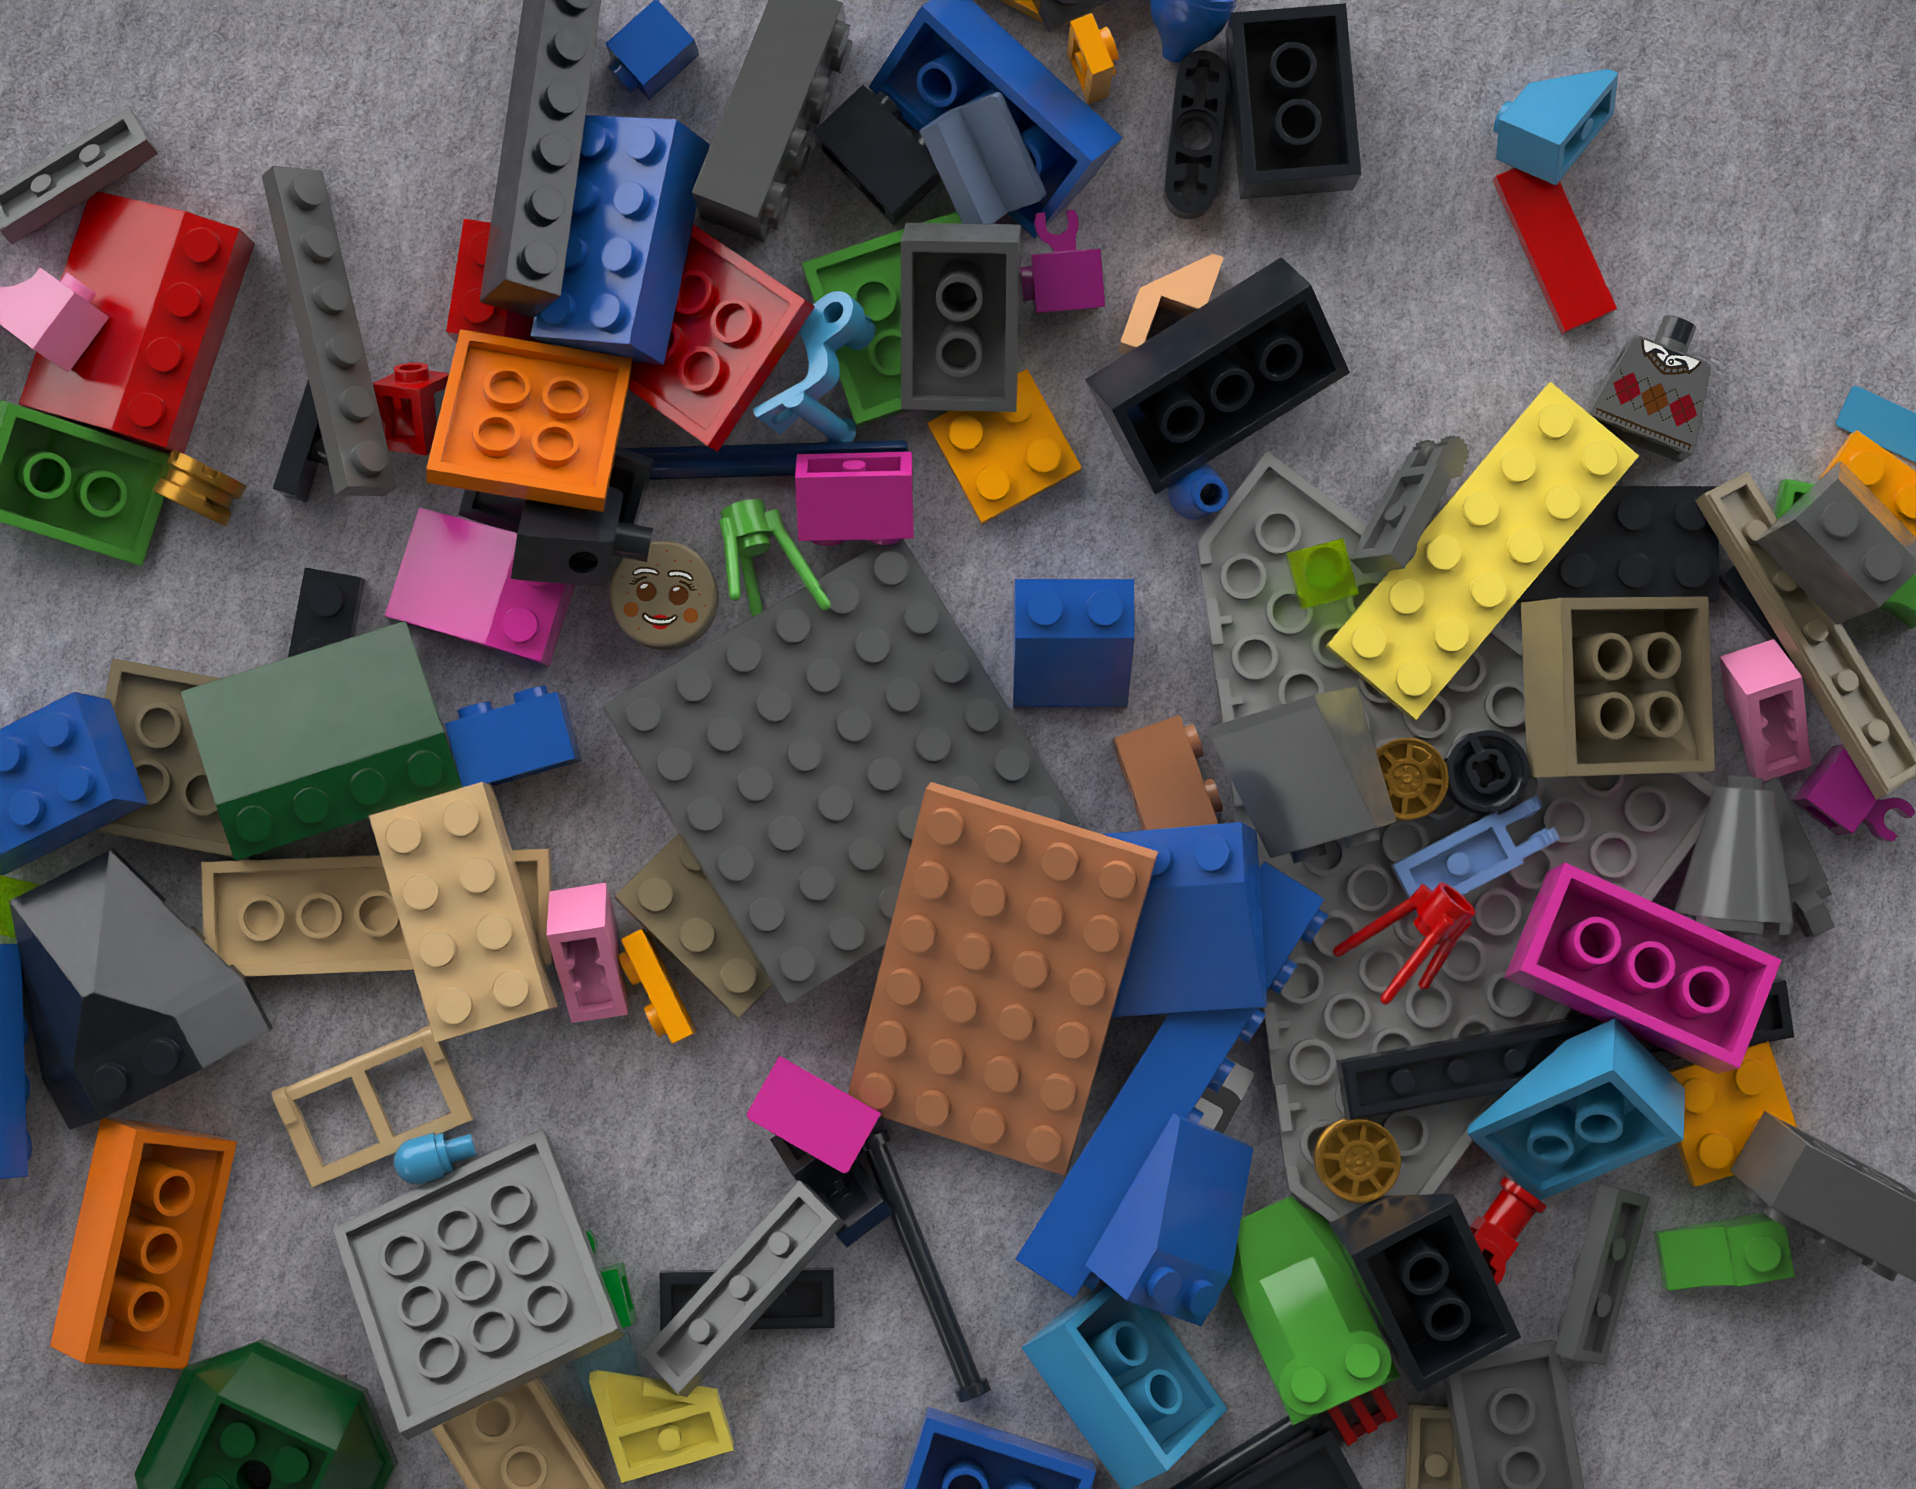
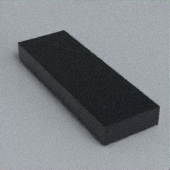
M834 1267L804 1268L749 1330L834 1328ZM717 1270L660 1271V1331L668 1325Z

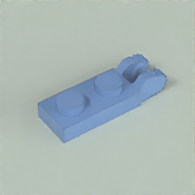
M1538 795L1529 797L1499 814L1497 811L1492 812L1391 864L1390 866L1407 899L1411 897L1421 884H1425L1433 891L1440 882L1450 885L1460 894L1464 895L1524 863L1522 859L1559 840L1560 837L1554 827L1549 829L1543 828L1515 846L1505 828L1517 820H1524L1536 814L1538 809L1543 807Z

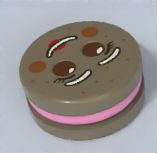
M654 541L650 543L647 562L626 558L620 561L610 582L609 600L617 623L635 641L652 649L675 650L694 643L710 628L718 610L719 591L711 569L694 550L677 542Z

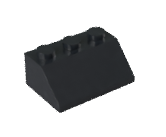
M1453 1194L1382 1196L1329 1223L1395 1360L1417 1393L1521 1338L1464 1213Z

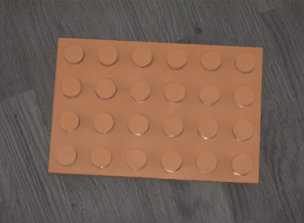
M930 782L923 796L848 1095L880 1112V1117L1066 1176L1158 851Z

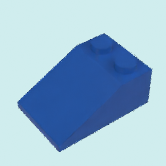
M1173 1113L1085 1266L1126 1301L1202 1327L1207 1316L1216 1306L1221 1292L1231 1277L1253 1148L1245 1142Z

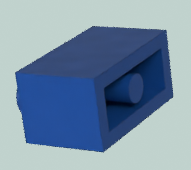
M546 685L514 693L515 703L493 709L491 701H486L458 709L459 719L447 722L445 726L462 788L480 782L497 786L581 762L580 751L564 695L557 691L548 694Z

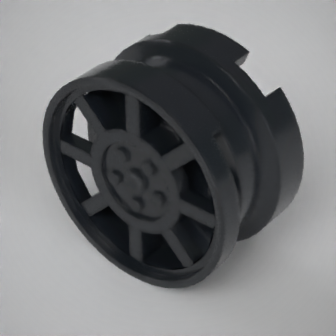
M1483 730L1469 734L1456 741L1444 757L1449 776L1446 793L1455 804L1467 811L1484 814L1506 809L1519 800L1518 798L1528 785L1530 767L1527 755L1521 745L1505 733Z

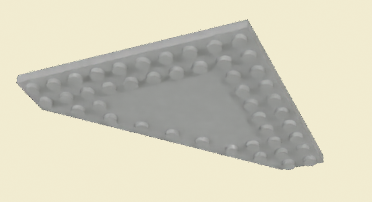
M1266 451L1196 543L1221 723L1311 695L1357 686L1375 750L1395 739L1415 738L1433 746L1444 759L1450 747L1464 736L1478 731L1494 730L1505 733L1515 739L1526 753L1522 642L1497 624L1415 721L1407 717L1325 647L1389 571L1363 574L1350 558L1367 525L1270 452ZM1695 772L1529 778L1528 785L1518 798L1519 800L1513 805L1537 794L1543 807L1538 809L1536 814L1507 825L1505 828L1516 846L1527 840L1531 834L1543 828L1549 829L1554 827L1560 839L1522 859L1524 862L1522 865L1464 894L1463 896L1473 906L1476 914L1470 919L1472 921L1471 926L1458 939L1430 987L1422 990L1419 988L1418 983L1439 945L1435 946L1407 984L1388 1005L1381 1003V995L1425 939L1413 923V920L1417 917L1415 912L1412 911L1341 957H1336L1333 954V948L1407 900L1390 866L1391 864L1490 813L1483 814L1467 811L1455 804L1446 793L1440 805L1428 815L1414 820L1397 821L1378 827L1379 840L1346 849L1344 839H1336L1324 843L1327 851L1326 855L1293 864L1290 853L1270 858L1257 833L1259 869L1265 861L1324 897L1325 900L1319 909L1329 915L1310 945L1301 939L1299 940L1288 958L1296 963L1297 967L1280 994L1271 989L1267 991V1007L1262 1008V1012L1266 1014L1263 1021L1287 1189L1330 1222L1368 1203L1351 1202L1338 1197L1321 1182L1314 1167L1313 1153L1319 1135L1329 1124L1331 1125L1345 1117L1336 1060L1565 1018L1572 1008L1504 978L1546 873L1563 863H1568L1652 901L1696 843L1714 786ZM1229 777L1235 822H1242L1256 830ZM1506 1092L1367 1117L1366 1119L1384 1127L1394 1137L1400 1150L1401 1168L1399 1176L1393 1187L1383 1196L1434 1194L1473 1141L1467 1135L1468 1125Z

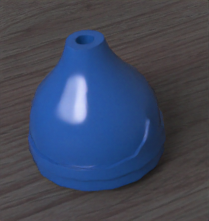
M1150 0L1151 17L1161 38L1162 56L1171 62L1181 63L1188 54L1212 41L1227 25L1230 14L1235 11L1237 0Z

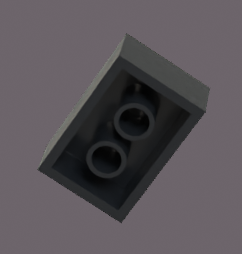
M1346 3L1232 12L1226 27L1225 36L1240 199L1353 190L1361 176V163Z

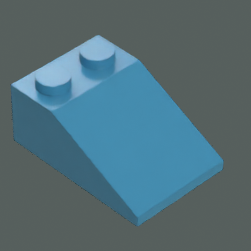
M1615 1018L1566 1040L1469 1124L1467 1135L1527 1192L1541 1201L1683 1141L1685 1088Z

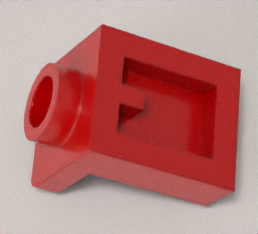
M403 363L393 368V374L372 383L388 451L427 456L431 452L437 427L434 394L446 388L449 373L429 371L428 365L425 363Z

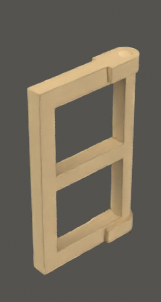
M430 1025L419 1029L418 1032L304 1080L272 1091L273 1102L284 1126H286L312 1187L393 1154L402 1143L409 1139L433 1132L435 1135L440 1134L474 1118L449 1061L442 1041L434 1042ZM423 1047L450 1113L395 1135L367 1070ZM351 1077L379 1143L324 1165L296 1100Z

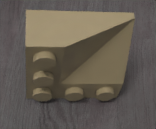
M1708 597L1556 598L1521 603L1526 753L1530 767L1529 778L1715 771Z

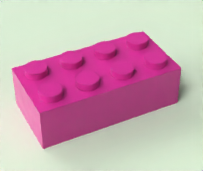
M1563 863L1546 873L1504 978L1603 1023L1616 1018L1634 1037L1719 1074L1740 1068L1782 960L1568 863Z

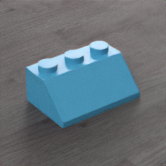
M1105 1282L1053 1318L1021 1347L1121 1489H1131L1167 1472L1228 1410L1160 1312L1126 1301Z

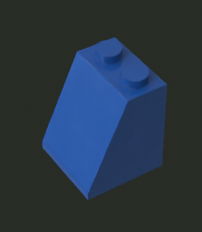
M1015 579L1013 590V707H1128L1134 647V579Z

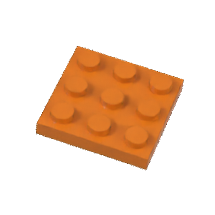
M460 329L426 468L427 483L604 512L632 374L633 358Z

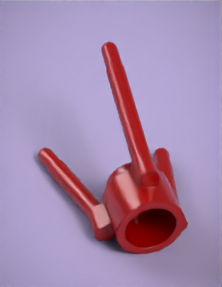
M1440 882L1432 891L1425 884H1421L1410 898L1333 948V954L1336 957H1341L1412 911L1417 910L1418 916L1413 920V923L1425 939L1381 995L1380 1001L1382 1004L1388 1005L1392 1002L1435 946L1439 945L1418 983L1420 989H1428L1458 939L1471 926L1472 921L1470 919L1476 914L1475 909L1462 894L1450 885Z

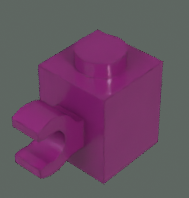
M1066 210L1067 227L1064 232L1057 235L1047 230L1045 212L1037 213L1035 216L1034 227L1037 236L1052 249V252L1029 254L1030 266L1021 267L1022 301H1033L1034 312L1036 313L1105 307L1101 249H1076L1079 219L1075 210Z
M1843 744L1830 748L1791 800L1836 835L1853 834L1861 822H1863L1874 837L1884 842L1895 841L1898 837L1884 823V816L1888 810L1896 811L1903 818H1912L1916 813L1913 806L1902 798L1892 797L1876 800Z

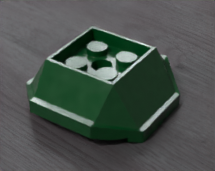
M260 1339L184 1367L134 1475L138 1489H386L399 1462L390 1441H387L379 1415L367 1388L273 1343ZM249 1461H261L268 1466L272 1476L269 1487H258L249 1480L247 1475Z

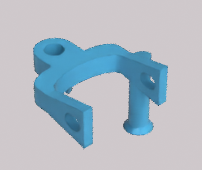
M834 291L813 304L815 308L799 330L809 361L806 378L753 409L756 418L780 435L801 417L826 435L828 442H852L856 436L857 428L852 419L848 417L840 418L817 400L834 388L839 380V362L835 352L844 345L852 350L865 348L872 341L876 327L875 324L870 323L873 320L864 314L863 307L847 293Z

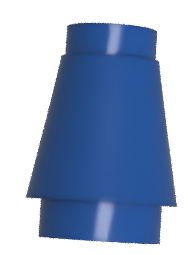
M1207 464L1202 465L1168 487V497L1173 509L1182 517L1192 520L1206 518L1214 512L1221 510L1226 505L1229 496L1228 488L1220 475ZM1208 484L1209 492L1206 494V501L1203 503L1200 498V492Z

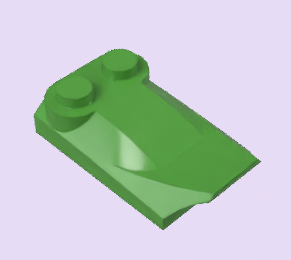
M1292 1196L1241 1218L1232 1273L1228 1284L1292 1426L1400 1378L1391 1358L1389 1348L1382 1339L1327 1219L1321 1214L1306 1208Z

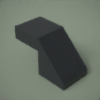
M777 1135L770 1139L792 1176L797 1181L800 1180L807 1184L845 1222L836 1233V1236L847 1248L894 1213L871 1176L857 1158L850 1170L842 1173Z

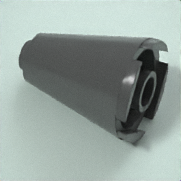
M1727 776V787L1714 786L1674 912L1686 917L1689 914L1695 915V921L1715 930L1763 934L1764 929H1770V922L1779 923L1778 934H1793V916L1775 792L1762 790L1763 778Z

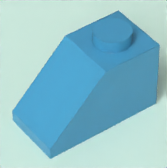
M1604 69L1528 83L1513 102L1507 101L1503 104L1496 116L1493 127L1494 133L1498 134L1496 159L1553 185H1557L1614 114L1618 72Z

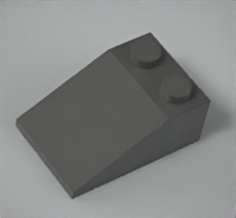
M906 222L901 237V409L1016 412L1021 287V225Z

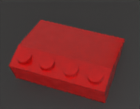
M96 192L87 200L61 280L68 273L95 292L96 295L90 304L106 314L109 319L69 373L36 351L19 405L167 453H171L174 449L184 454L255 243L240 228L186 211L104 192Z

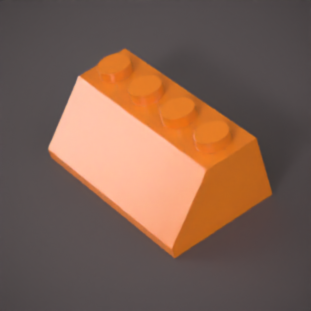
M109 1117L100 1120L50 1347L84 1364L184 1369L188 1365L237 1141L152 1122Z

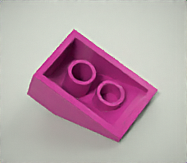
M419 507L385 617L401 622L406 621L410 625L550 667L576 584L511 579L517 533Z

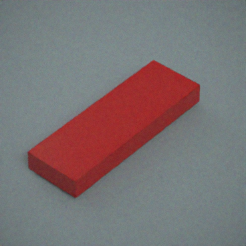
M1517 168L1496 175L1492 181L1561 335L1616 311V304L1561 182L1559 181L1557 185H1553Z

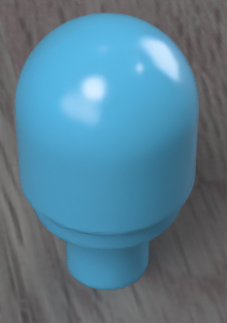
M433 1132L409 1139L402 1143L395 1153V1170L402 1180L410 1184H424L443 1178L445 1174L454 1171V1162L477 1156L472 1135L467 1134L446 1140L444 1133L435 1135Z

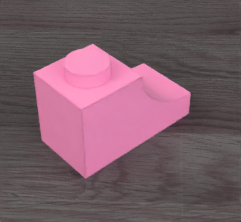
M39 268L32 278L21 284L0 287V325L68 373L109 317L90 304L96 293L68 273H66L61 281H58L42 268Z
M1775 639L1720 656L1724 699L1737 725L1745 752L1748 772L1752 778H1763V782L1775 777L1811 767L1803 678Z
M600 883L549 891L547 939L571 1023L628 1015L629 999L622 965L618 954H620L618 925L607 884Z

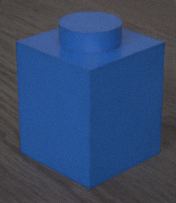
M653 0L605 43L613 60L607 66L612 75L629 93L637 87L648 100L699 56L695 39L659 0Z

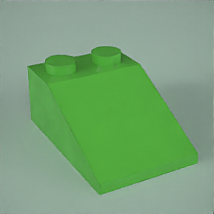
M0 400V522L142 566L164 500V496L152 490L159 478L166 477L170 466L167 464L170 455Z

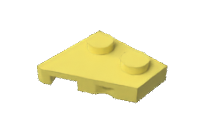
M602 1370L590 1372L589 1384L621 1483L734 1450V1440L717 1388L697 1386L688 1397L678 1395L665 1380Z

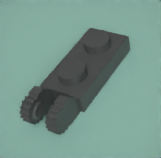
M1460 436L1445 437L1437 444L1434 440H1424L1416 443L1415 447H1412L1413 452L1408 454L1403 466L1394 475L1350 558L1363 574L1404 569L1406 564L1414 557L1417 543L1429 520L1438 511L1441 504L1440 499L1451 478L1460 477L1465 469L1464 464H1467L1469 450H1467V444L1464 443V439H1460Z

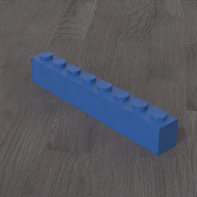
M1264 861L1259 869L1266 993L1271 989L1280 994L1297 967L1296 963L1288 959L1300 939L1310 945L1329 915L1319 909L1325 900L1324 897ZM1257 1008L1168 1014L1015 1260L1074 1298L1083 1285L1093 1291L1101 1278L1086 1267L1085 1264L1171 1116L1175 1113L1199 1123L1204 1113L1195 1107L1206 1088L1218 1093L1235 1066V1063L1227 1059L1226 1056L1238 1038L1247 1044L1250 1042L1266 1014Z

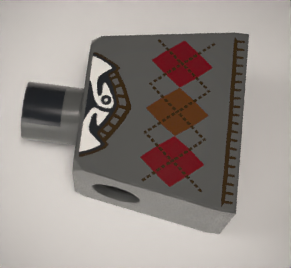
M1665 315L1654 341L1637 335L1632 337L1621 349L1585 411L1623 441L1677 462H1681L1691 456L1697 443L1711 371V364L1707 361L1687 354L1696 326L1683 318Z

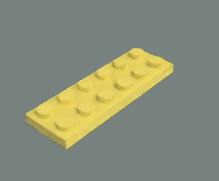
M1549 382L1427 525L1417 543L1414 557L1406 564L1405 568L1390 570L1325 647L1412 721L1417 720L1639 455L1552 382Z

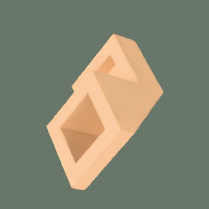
M1213 253L1140 287L1122 335L1118 353L1125 355L1146 342L1158 307L1186 317L1207 304L1224 257Z

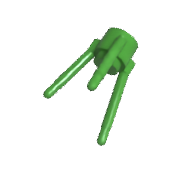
M748 499L733 503L720 512L721 520H719V525L724 539L728 590L732 601L739 600L741 595L739 556L752 617L763 612L752 557L770 549L769 539L774 534L822 610L830 608L831 603L822 590L821 585L784 528L779 509L766 512L762 500Z

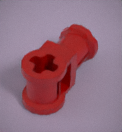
M1505 1176L1499 1182L1502 1188L1500 1193L1483 1217L1478 1215L1470 1226L1497 1285L1505 1275L1507 1261L1519 1246V1243L1516 1241L1533 1215L1535 1213L1542 1214L1547 1207L1536 1197Z

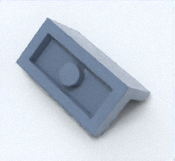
M995 92L951 109L919 130L962 224H993L1006 213L1039 202L1046 196L1045 187L1000 92Z

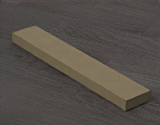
M1749 471L1708 491L1695 500L1875 799L1877 800L1915 779L1916 745L1842 624L1836 625L1756 542L1778 519Z

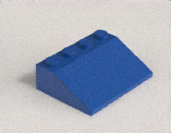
M1242 822L1103 834L1158 851L1112 1018L1267 1007L1257 831Z

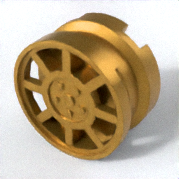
M173 449L167 460L170 469L165 478H159L152 491L227 527L231 512L228 509L234 499H241L247 486Z
M1399 738L1376 749L1396 821H1409L1421 818L1434 811L1440 805L1447 792L1449 776L1443 757L1433 746L1415 738Z
M1344 1117V1119L1338 1120L1331 1125L1329 1124L1321 1132L1314 1147L1313 1162L1319 1179L1330 1191L1344 1200L1363 1203L1382 1197L1393 1187L1400 1173L1401 1155L1394 1137L1384 1127L1366 1118L1348 1120Z

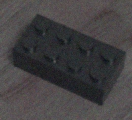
M1280 257L1091 375L1085 381L1129 466L1156 495L1348 375L1350 371L1311 284Z

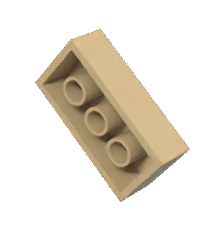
M480 782L370 815V822L434 1042L446 1041L558 1007L493 785Z

